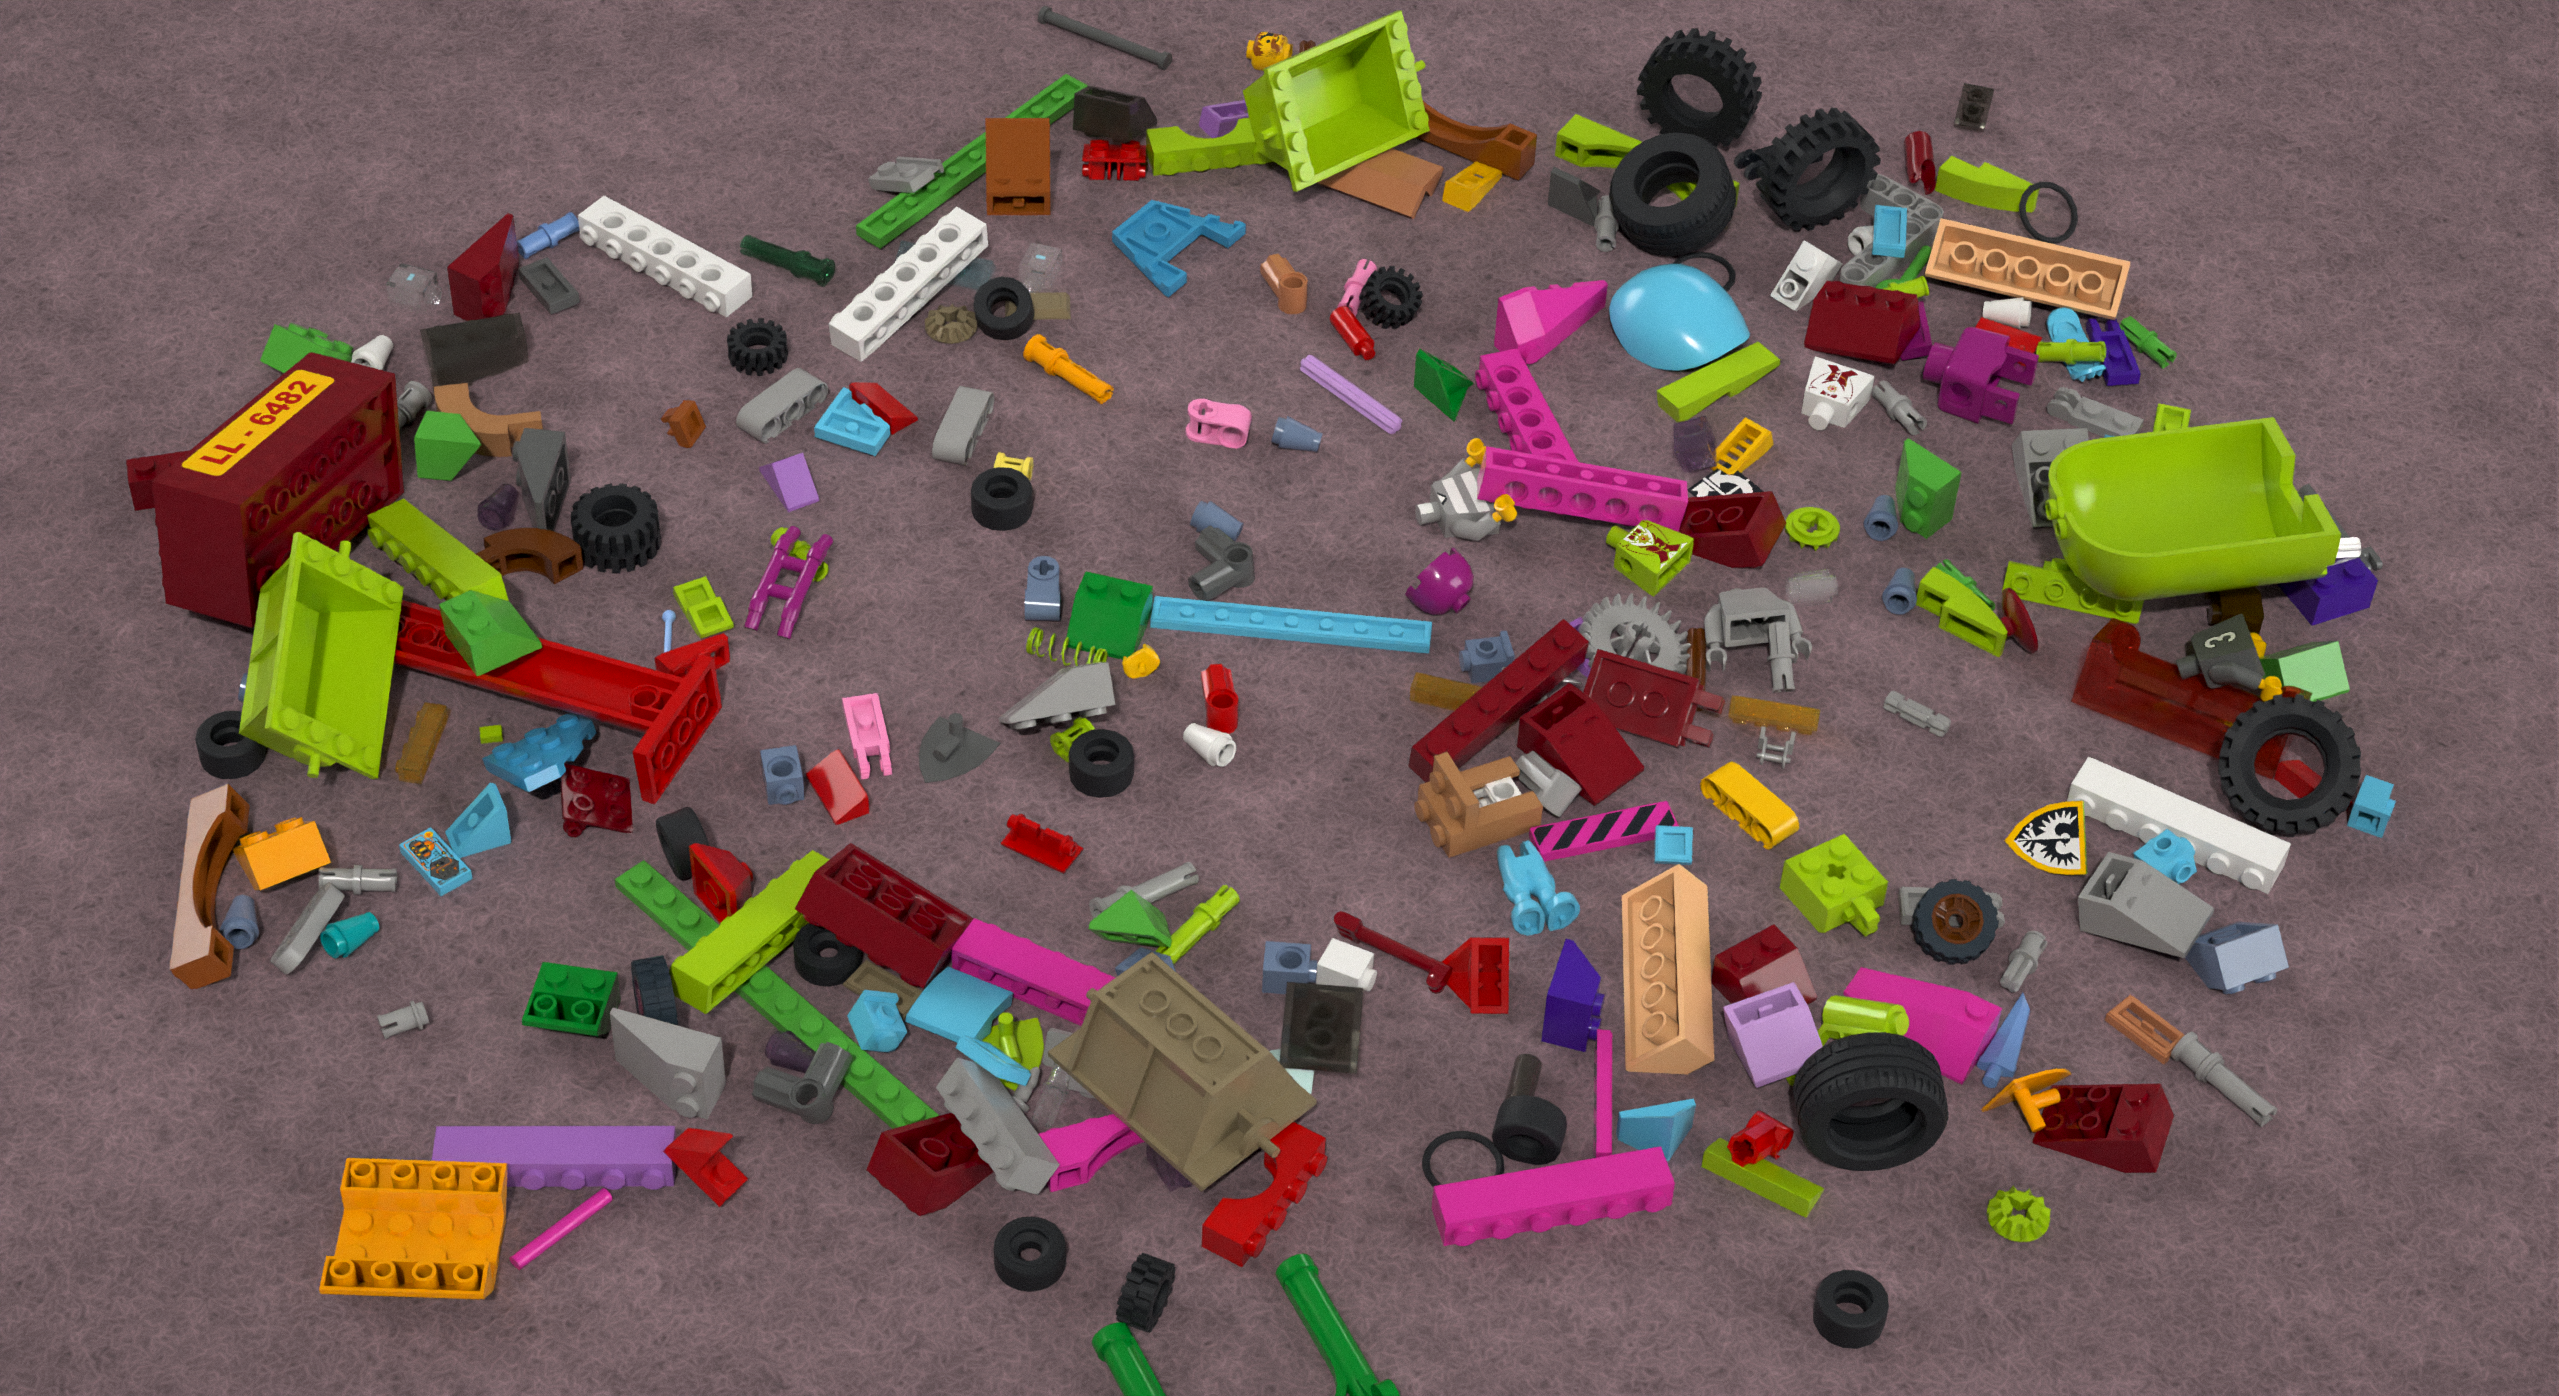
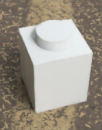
M1332 938L1317 963L1316 987L1357 1002L1363 991L1370 992L1375 983L1377 971L1373 969L1374 953Z

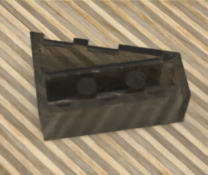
M520 312L420 329L424 359L434 399V387L468 383V387L473 385L472 382L488 375L494 377L529 362L526 335Z

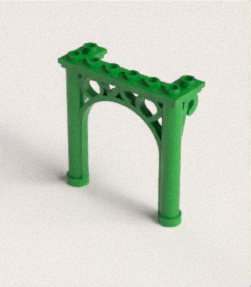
M1304 1253L1296 1254L1283 1261L1276 1270V1278L1330 1369L1336 1387L1335 1396H1346L1347 1393L1349 1396H1400L1395 1384L1390 1379L1380 1382L1319 1280V1271L1311 1256ZM1123 1322L1112 1323L1103 1327L1094 1335L1092 1346L1098 1358L1106 1362L1123 1396H1166L1127 1324Z

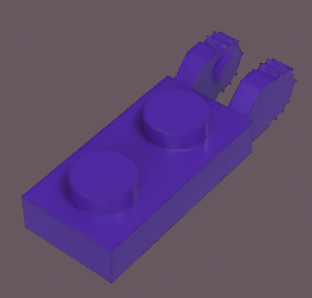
M2095 318L2088 319L2086 322V332L2090 342L2104 341L2106 345V358H2104V362H2101L2106 368L2102 373L2106 385L2139 384L2140 370L2125 332L2121 330L2117 320L2107 319L2105 324L2106 331L2102 332Z

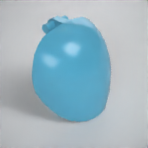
M1665 264L1641 271L1616 291L1609 306L1612 327L1627 353L1657 369L1680 371L1704 365L1744 343L1750 337L1746 322L1727 291L1708 274L1688 265Z

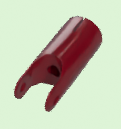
M1915 131L1908 134L1904 140L1909 182L1912 184L1920 179L1924 183L1925 195H1929L1936 187L1932 138L1926 132Z

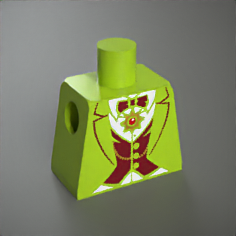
M1642 520L1630 532L1615 525L1606 537V543L1616 548L1614 568L1653 597L1691 562L1694 538L1649 520Z

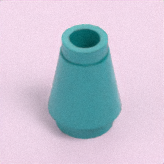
M371 912L330 923L320 934L322 946L332 958L340 956L346 958L379 931V923Z

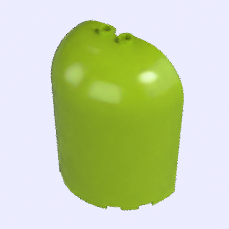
M2274 417L2092 439L2075 444L2056 456L2049 468V499L2045 502V511L2048 520H2052L2056 539L2066 562L2075 575L2091 589L2104 596L2118 600L2143 601L2323 578L2328 574L2327 566L2334 565L2341 533L2318 494L2305 495L2303 503L2295 489L2293 475L2296 455Z

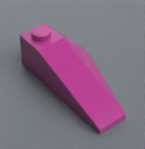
M1605 280L1577 282L1567 288H1561L1558 284L1549 285L1548 289L1538 290L1535 286L1499 297L1494 346L1500 352L1517 348L1525 364L1537 362L1605 307L1608 283Z
M1863 967L1858 970L1843 993L1846 997L1903 1006L1909 1018V1027L1903 1036L1915 1040L1929 1050L1940 1065L1941 1075L1961 1085L1996 1035L2002 1011L2001 1007L1967 991Z

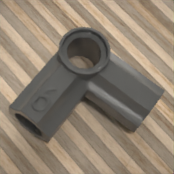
M1210 525L1203 529L1195 540V548L1212 564L1188 577V584L1194 595L1199 600L1209 601L1231 587L1244 588L1250 586L1255 580L1252 548L1246 543L1233 541L1219 528H1213Z
M830 1042L821 1043L803 1078L766 1067L758 1072L753 1082L752 1096L756 1101L799 1115L807 1123L821 1124L832 1115V1099L853 1057L838 1045ZM817 1097L813 1103L805 1105L809 1099Z

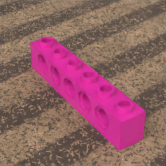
M1518 349L1481 355L1479 370L1475 371L1476 384L1480 390L1484 389L1487 394L1486 399L1490 411L1497 413L1501 432L1508 434L1511 451L1578 462Z
M1486 446L1477 477V499L1494 503L1499 496L1508 494L1515 502L1514 506L1549 511L1559 515L1566 514L1590 520L1619 523L1624 526H1637L1642 520H1649L1679 532L1688 504L1687 481L1488 446Z

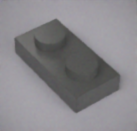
M548 257L518 268L519 279L550 314L580 303L579 293Z

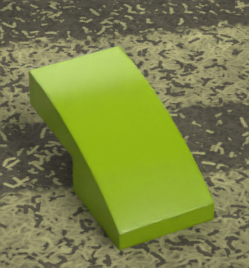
M706 576L673 587V595L700 639L734 627L721 597L715 596Z

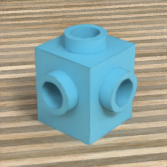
M2168 829L2155 838L2150 839L2143 847L2133 853L2135 859L2143 860L2177 884L2187 881L2191 875L2197 872L2193 857L2195 850L2192 844L2184 837H2177Z

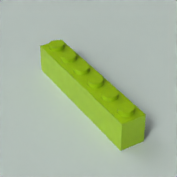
M405 499L367 515L371 527L368 530V536L374 547L385 551L390 560H396L400 563L408 574L412 573L424 587H430L439 599L447 601L473 590L509 601L500 572Z
M812 850L801 860L794 861L785 873L777 879H772L762 892L754 898H749L734 915L726 917L712 933L700 938L695 947L684 956L677 957L669 970L674 996L707 1014L793 942L798 931L809 923L804 919L802 913L795 910V907L814 872L830 859Z

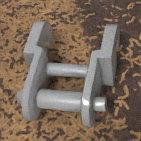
M1762 726L1758 749H1762V753L1757 752L1756 758H1761L1760 765H1763L1764 760L1782 763L1781 768L1784 769L1785 763L1790 764L1791 758H1787V754L1792 755L1796 732H1791L1790 741H1786L1785 747L1767 744L1768 738L1765 737L1766 726ZM1766 749L1781 751L1784 753L1783 756L1765 752Z

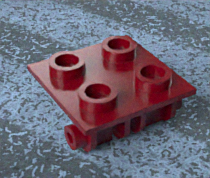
M564 763L566 771L560 777L562 819H564L563 830L567 835L578 837L587 825L623 833H633L630 778Z

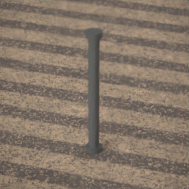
M1043 6L1039 11L1038 22L1041 24L1050 23L1155 63L1159 69L1164 71L1172 62V54L1164 51L1160 53L1052 12V8L1048 6Z

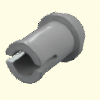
M410 1001V1006L384 1015H378L377 1019L381 1027L396 1022L393 1025L381 1028L384 1038L388 1039L391 1036L417 1027L419 1031L423 1030V1025L429 1023L423 1002L415 1004L414 1001Z

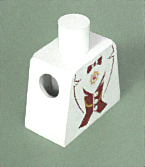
M1815 357L1806 385L1801 413L1810 416L1808 422L1816 430L1826 429L1829 423L1845 428L1869 402L1874 376Z

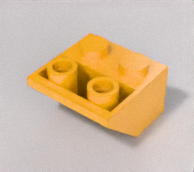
M302 817L290 818L275 824L276 832L268 834L266 830L239 838L241 845L232 848L254 890H263L331 863L315 821H303Z

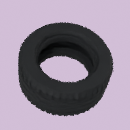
M1868 1032L1832 1041L1818 1049L1805 1061L1797 1073L1793 1085L1797 1120L1803 1143L1811 1153L1822 1161L1841 1169L1876 1171L1908 1163L1923 1155L1935 1145L1945 1130L1949 1118L1947 1098L1938 1061L1921 1044L1902 1035L1886 1032ZM1874 1098H1891L1883 1103L1868 1106H1850L1856 1102Z

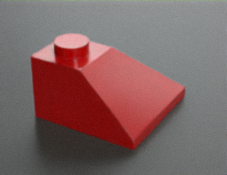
M694 843L689 846L694 894L718 923L721 924L726 917L734 915L752 897L751 882H753V875L745 862L740 863L730 851Z

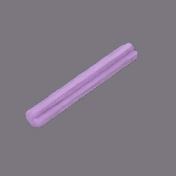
M1308 355L1305 359L1301 360L1300 370L1384 431L1394 434L1401 429L1402 419L1322 361L1313 355Z

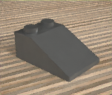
M524 428L520 441H515L513 447V461L518 462L516 484L522 489L523 501L532 527L554 531L571 481L565 432Z

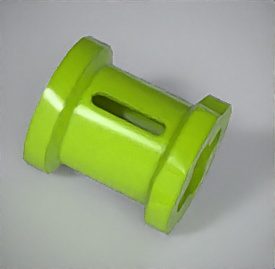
M1078 717L1074 720L1073 726L1062 733L1055 732L1051 735L1050 743L1054 752L1063 760L1069 762V750L1072 742L1079 735L1095 730L1094 726L1086 718Z

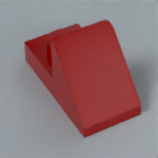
M687 1128L663 1152L720 1207L748 1180L720 1152L733 1135L724 1132Z

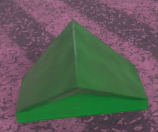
M1419 349L1416 353L1414 388L1455 422L1467 390L1474 382L1453 364Z

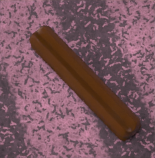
M1692 627L1687 631L1686 643L1691 644L1687 649V654L1691 656L1687 659L1686 675L1698 678L1701 681L1700 685L1704 686L1703 691H1705V630Z

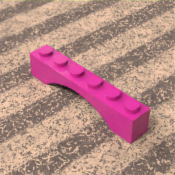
M1114 1114L1100 1118H1089L1081 1123L1062 1128H1051L1043 1133H1039L1038 1135L1060 1164L1048 1180V1188L1050 1192L1088 1183L1094 1174L1114 1156L1145 1141Z

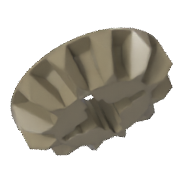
M953 303L950 307L939 305L937 310H929L928 318L925 319V330L932 339L938 342L948 344L960 343L968 340L975 334L977 320L975 313L968 311L965 305L961 307H955Z

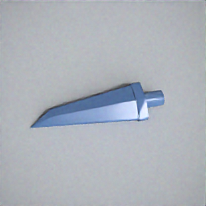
M2023 992L1977 1062V1067L1986 1071L1982 1082L1988 1088H1995L2001 1076L2013 1077L2016 1072V1065L2030 1013V1008Z

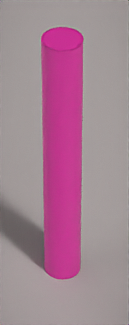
M605 1188L599 1190L509 1258L510 1262L518 1270L522 1269L610 1203L613 1199L609 1191Z

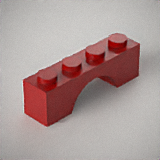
M1292 1122L1271 1138L1270 1141L1280 1149V1153L1277 1157L1272 1158L1264 1152V1167L1270 1172L1274 1181L1265 1191L1250 1198L1231 1199L1223 1197L1202 1224L1201 1247L1240 1267H1243L1250 1257L1257 1258L1264 1248L1266 1236L1270 1230L1277 1231L1281 1227L1287 1214L1286 1209L1292 1202L1297 1204L1301 1201L1306 1192L1309 1179L1312 1175L1318 1177L1324 1170L1328 1159L1325 1155V1137Z

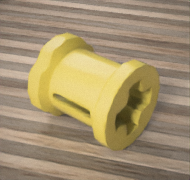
M998 452L994 468H1012L1022 472L1031 480L1033 458L1027 457L1025 460L1006 457L1005 453Z

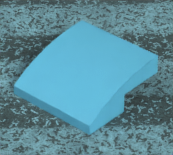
M948 966L920 994L907 1013L905 1022L957 1043L960 1037L964 1035L983 1040L991 1032L992 1020L1011 1006L1013 992Z

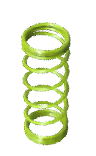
M1035 627L1031 630L1026 643L1028 654L1033 655L1036 652L1038 657L1044 656V654L1040 655L1038 652V647H1040L1043 640L1042 629ZM1053 633L1051 636L1049 648L1047 650L1049 651V657L1053 662L1057 661L1058 659H1053L1051 656V647L1056 637L1055 633ZM1036 634L1035 642L1033 644V647H1036V651L1033 652L1032 643L1034 636ZM1068 637L1064 640L1060 654L1065 666L1070 665V663H1065L1064 652L1069 642ZM1081 641L1077 645L1073 660L1075 659L1076 666H1078L1077 656L1082 646ZM1095 646L1091 647L1087 661L1088 664H1090L1094 654ZM1098 649L1093 663L1106 662V649Z

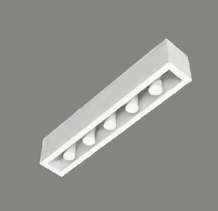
M2091 757L2087 758L2071 783L2067 802L2084 801L2085 816H2090L2106 823L2114 830H2122L2136 836L2145 843L2168 829L2177 837H2184L2192 844L2195 850V855L2193 856L2195 863L2209 868L2215 874H2223L2243 883L2250 889H2258L2267 894L2282 871L2291 846L2289 842Z

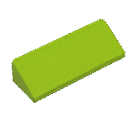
M1718 1138L1704 1151L1701 1167L1805 1218L1824 1191L1823 1187L1765 1159L1756 1164L1750 1163L1744 1167L1737 1165L1732 1161V1155L1727 1148L1729 1142L1722 1138Z

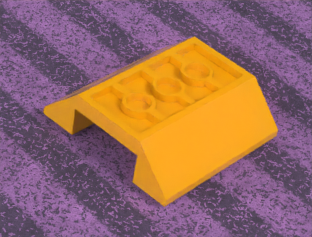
M347 1158L340 1187L344 1212L335 1255L326 1256L319 1287L320 1294L485 1299L494 1291L506 1223L507 1163Z

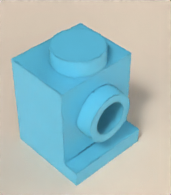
M2366 775L2354 802L2347 826L2382 838L2396 803L2395 800L2389 799L2394 784Z
M864 990L847 1015L861 1050L893 1052L907 1034L906 1027L896 1006L899 1000L897 993Z

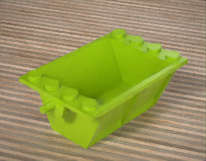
M1397 10L1264 68V74L1243 90L1257 151L1288 170L1293 191L1298 192L1430 131L1428 125L1429 118L1425 112L1421 95L1422 88L1416 73L1425 68V63L1423 60L1414 63L1415 58L1411 52L1407 35L1408 28L1404 22L1402 10Z
M297 532L293 534L290 557L260 589L239 734L308 765L307 776L310 778L318 777L320 767L331 766L337 762L372 780L377 779L404 587L372 571L370 568L349 559L351 542L341 541L338 553L317 540Z

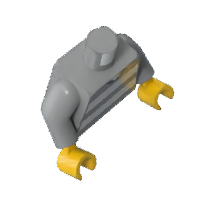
M1474 438L1468 443L1466 450L1470 456L1467 459L1462 458L1449 473L1431 485L1430 502L1415 506L1416 519L1419 525L1437 522L1445 538L1459 537L1479 541L1486 535L1499 534L1502 519L1510 522L1516 518L1515 502L1508 494L1499 496L1494 503L1477 499V477L1480 467L1475 468L1474 465L1476 463L1481 465L1486 446H1484V443L1479 438Z

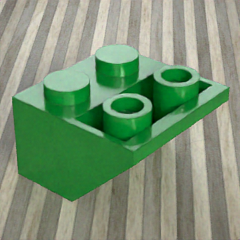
M542 962L522 1018V1025L592 1036H600L610 1032V1011L612 1008L618 1009L621 1001L618 973Z

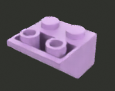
M1794 982L1723 1007L1728 1039L1756 1088L1797 1074L1805 1061L1823 1047L1809 1007Z

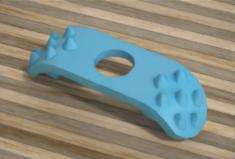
M2062 307L2050 313L2046 324L2052 342H2066L2067 339H2076L2077 342H2089L2077 314L2072 309ZM2063 362L2070 377L2081 382L2086 377L2091 379L2095 375L2101 376L2103 371L2106 370L2105 365H2102L2101 362H2077L2075 365H2067L2066 362Z

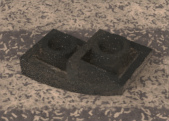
M1964 83L1953 127L1984 132L1994 89Z

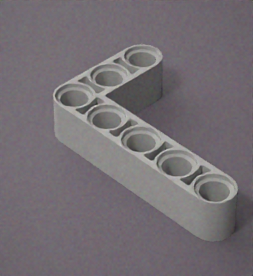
M1881 174L1877 175L1876 180H1869L1867 184L1869 192L1867 195L1861 194L1860 207L1872 216H1874L1875 205L1907 208L1904 258L1872 255V243H1870L1841 268L1840 282L1875 288L1878 283L1891 279L1909 264L1922 246H1930L1934 243L1940 219H1943L1944 211L1942 207Z

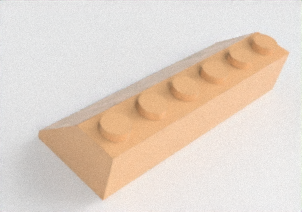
M1941 218L1925 276L2012 297H2023L2025 300L2060 308L2066 307L2073 311L2115 320L2121 304L2131 262Z
M1678 864L1622 895L1625 1068L1629 1072L1689 1074L1714 1061L1708 889L1706 884Z

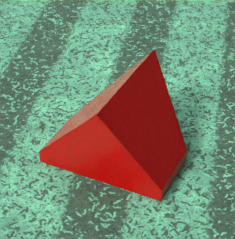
M1470 937L1442 961V963L1453 968L1447 985L1470 1008V1013L1508 1014L1509 937Z

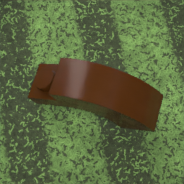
M515 528L491 534L483 538L485 549L476 553L481 559L500 572L502 576L513 572L529 571L547 577L553 584L584 569L581 546L563 534L540 528Z

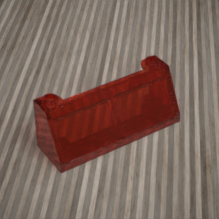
M2112 618L2092 639L2071 702L2219 759L2225 734L2228 728L2230 729L2236 721V717L2241 712L2245 713L2252 708L2253 703L2259 700L2264 701L2260 696L2231 685L2213 689L2208 688L2205 677L2202 674L2182 680L2176 664L2139 651L2141 636L2133 625ZM2295 686L2281 687L2282 697H2295L2296 694L2304 695V699L2310 700L2313 694ZM2280 735L2265 742L2256 755L2254 762L2255 773L2273 779L2278 764L2282 762L2295 735Z

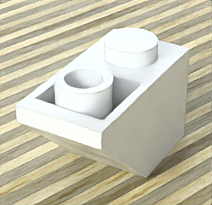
M1804 240L1770 296L1794 311H1798L1815 298L1827 280L1832 281L1843 263Z

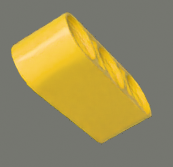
M1730 761L1701 779L1700 788L1706 799L1711 798L1714 801L1712 804L1732 821L1736 819L1739 822L1738 826L1757 842L1762 841L1765 844L1763 846L1765 849L1773 848L1799 830V821L1794 811L1736 762Z

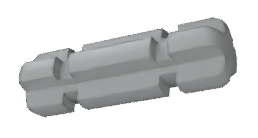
M1891 691L1886 697L1883 706L1885 710L1893 714L1899 712L1901 713V718L1923 729L1928 727L1930 728L1929 732L1939 737H1943L1948 732L1951 720L1940 713L1936 716L1934 715V710L1910 698L1906 701L1904 700L1905 696L1896 691Z

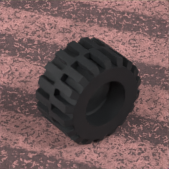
M611 483L605 484V487L602 488L595 487L591 489V493L582 494L579 497L580 501H576L572 506L573 511L570 518L573 540L581 546L582 560H585L586 566L591 569L596 565L599 572L605 573L607 569H612V573H620V569L623 568L630 572L635 570L634 565L638 564L640 567L646 565L647 558L653 559L656 556V550L660 549L661 534L657 504L654 499H651V495L647 491L641 492V488L637 486L627 487V484L619 483L618 486H612Z

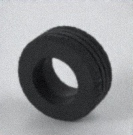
M1668 133L1643 141L1624 156L1615 169L1610 182V201L1624 235L1637 248L1656 255L1676 256L1701 249L1712 242L1725 229L1733 216V210L1736 206V189L1723 155L1714 144L1693 134ZM1679 182L1697 184L1694 191L1677 204L1666 207L1649 205L1652 198L1666 186Z

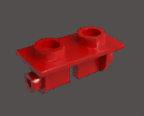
M1012 814L1009 817L1007 828H1010L1011 831L1001 842L1002 846L1063 874L1083 851V847L1077 845L1073 841L1072 836H1064L1049 828L1044 830L1040 824L1027 819L1023 814Z

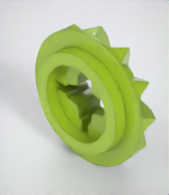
M1803 507L1791 512L1786 519L1785 533L1789 534L1790 542H1799L1801 549L1807 545H1811L1815 551L1820 545L1829 548L1830 544L1838 539L1840 532L1839 522L1834 515L1826 510L1816 507ZM1817 524V530H1814L1813 533L1807 532V529H1811V527Z
M2013 1185L2009 1191L1998 1190L1995 1197L1990 1199L1987 1208V1218L1991 1227L2002 1237L2016 1242H2030L2040 1238L2047 1231L2050 1224L2051 1209L2044 1205L2043 1197L2033 1196L2030 1188L2022 1192L2018 1191ZM2013 1207L2018 1211L2027 1210L2026 1217L2021 1214L2012 1215Z

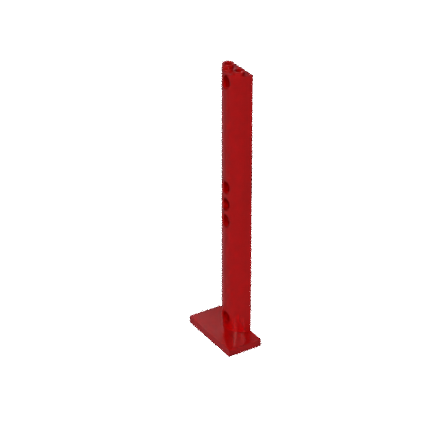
M402 600L394 663L644 733V736L632 751L642 801L654 805L657 803L722 708L714 658L700 654L686 676L682 678L538 638L542 644L541 649L477 677L446 636L440 610Z

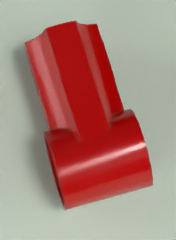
M1210 664L1206 670L1201 672V684L1206 708V725L1210 729L1230 734L1238 727V695L1234 689L1231 669L1225 668L1223 664Z
M1759 1110L1751 1117L1743 1130L1731 1136L1727 1148L1732 1155V1161L1741 1167L1750 1163L1756 1164L1767 1156L1777 1160L1780 1157L1777 1155L1780 1150H1786L1789 1147L1794 1130Z

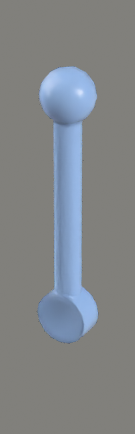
M666 610L662 614V619L665 622L664 653L671 650L672 622L676 619V614L672 610Z

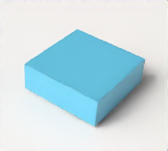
M1656 825L1654 863L1691 865L1693 827Z

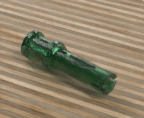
M745 235L740 244L741 248H745L740 250L741 254L790 270L796 278L806 277L815 280L817 285L822 287L828 284L835 273L834 260L816 258L806 250L792 251L751 235Z

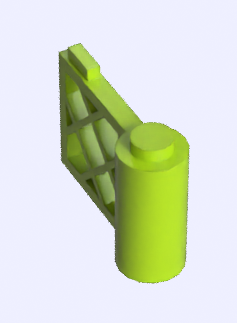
M1834 995L1827 1000L1824 1006L1823 1024L1817 1032L1823 1046L1829 1038L1841 1039L1850 1035L1868 1032H1886L1903 1036L1908 1030L1909 1018L1903 1006L1898 1004ZM1797 1074L1786 1078L1790 1085H1794Z

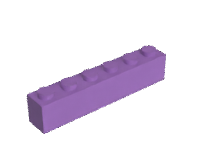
M436 1126L432 1161L507 1163V1187H524L530 1190H538L542 1187H564L570 1190H577L590 1186H603L611 1190L620 1189L623 1186H643L647 1189L655 1190L663 1186H674L676 1164L663 1151L676 1139L675 1126Z

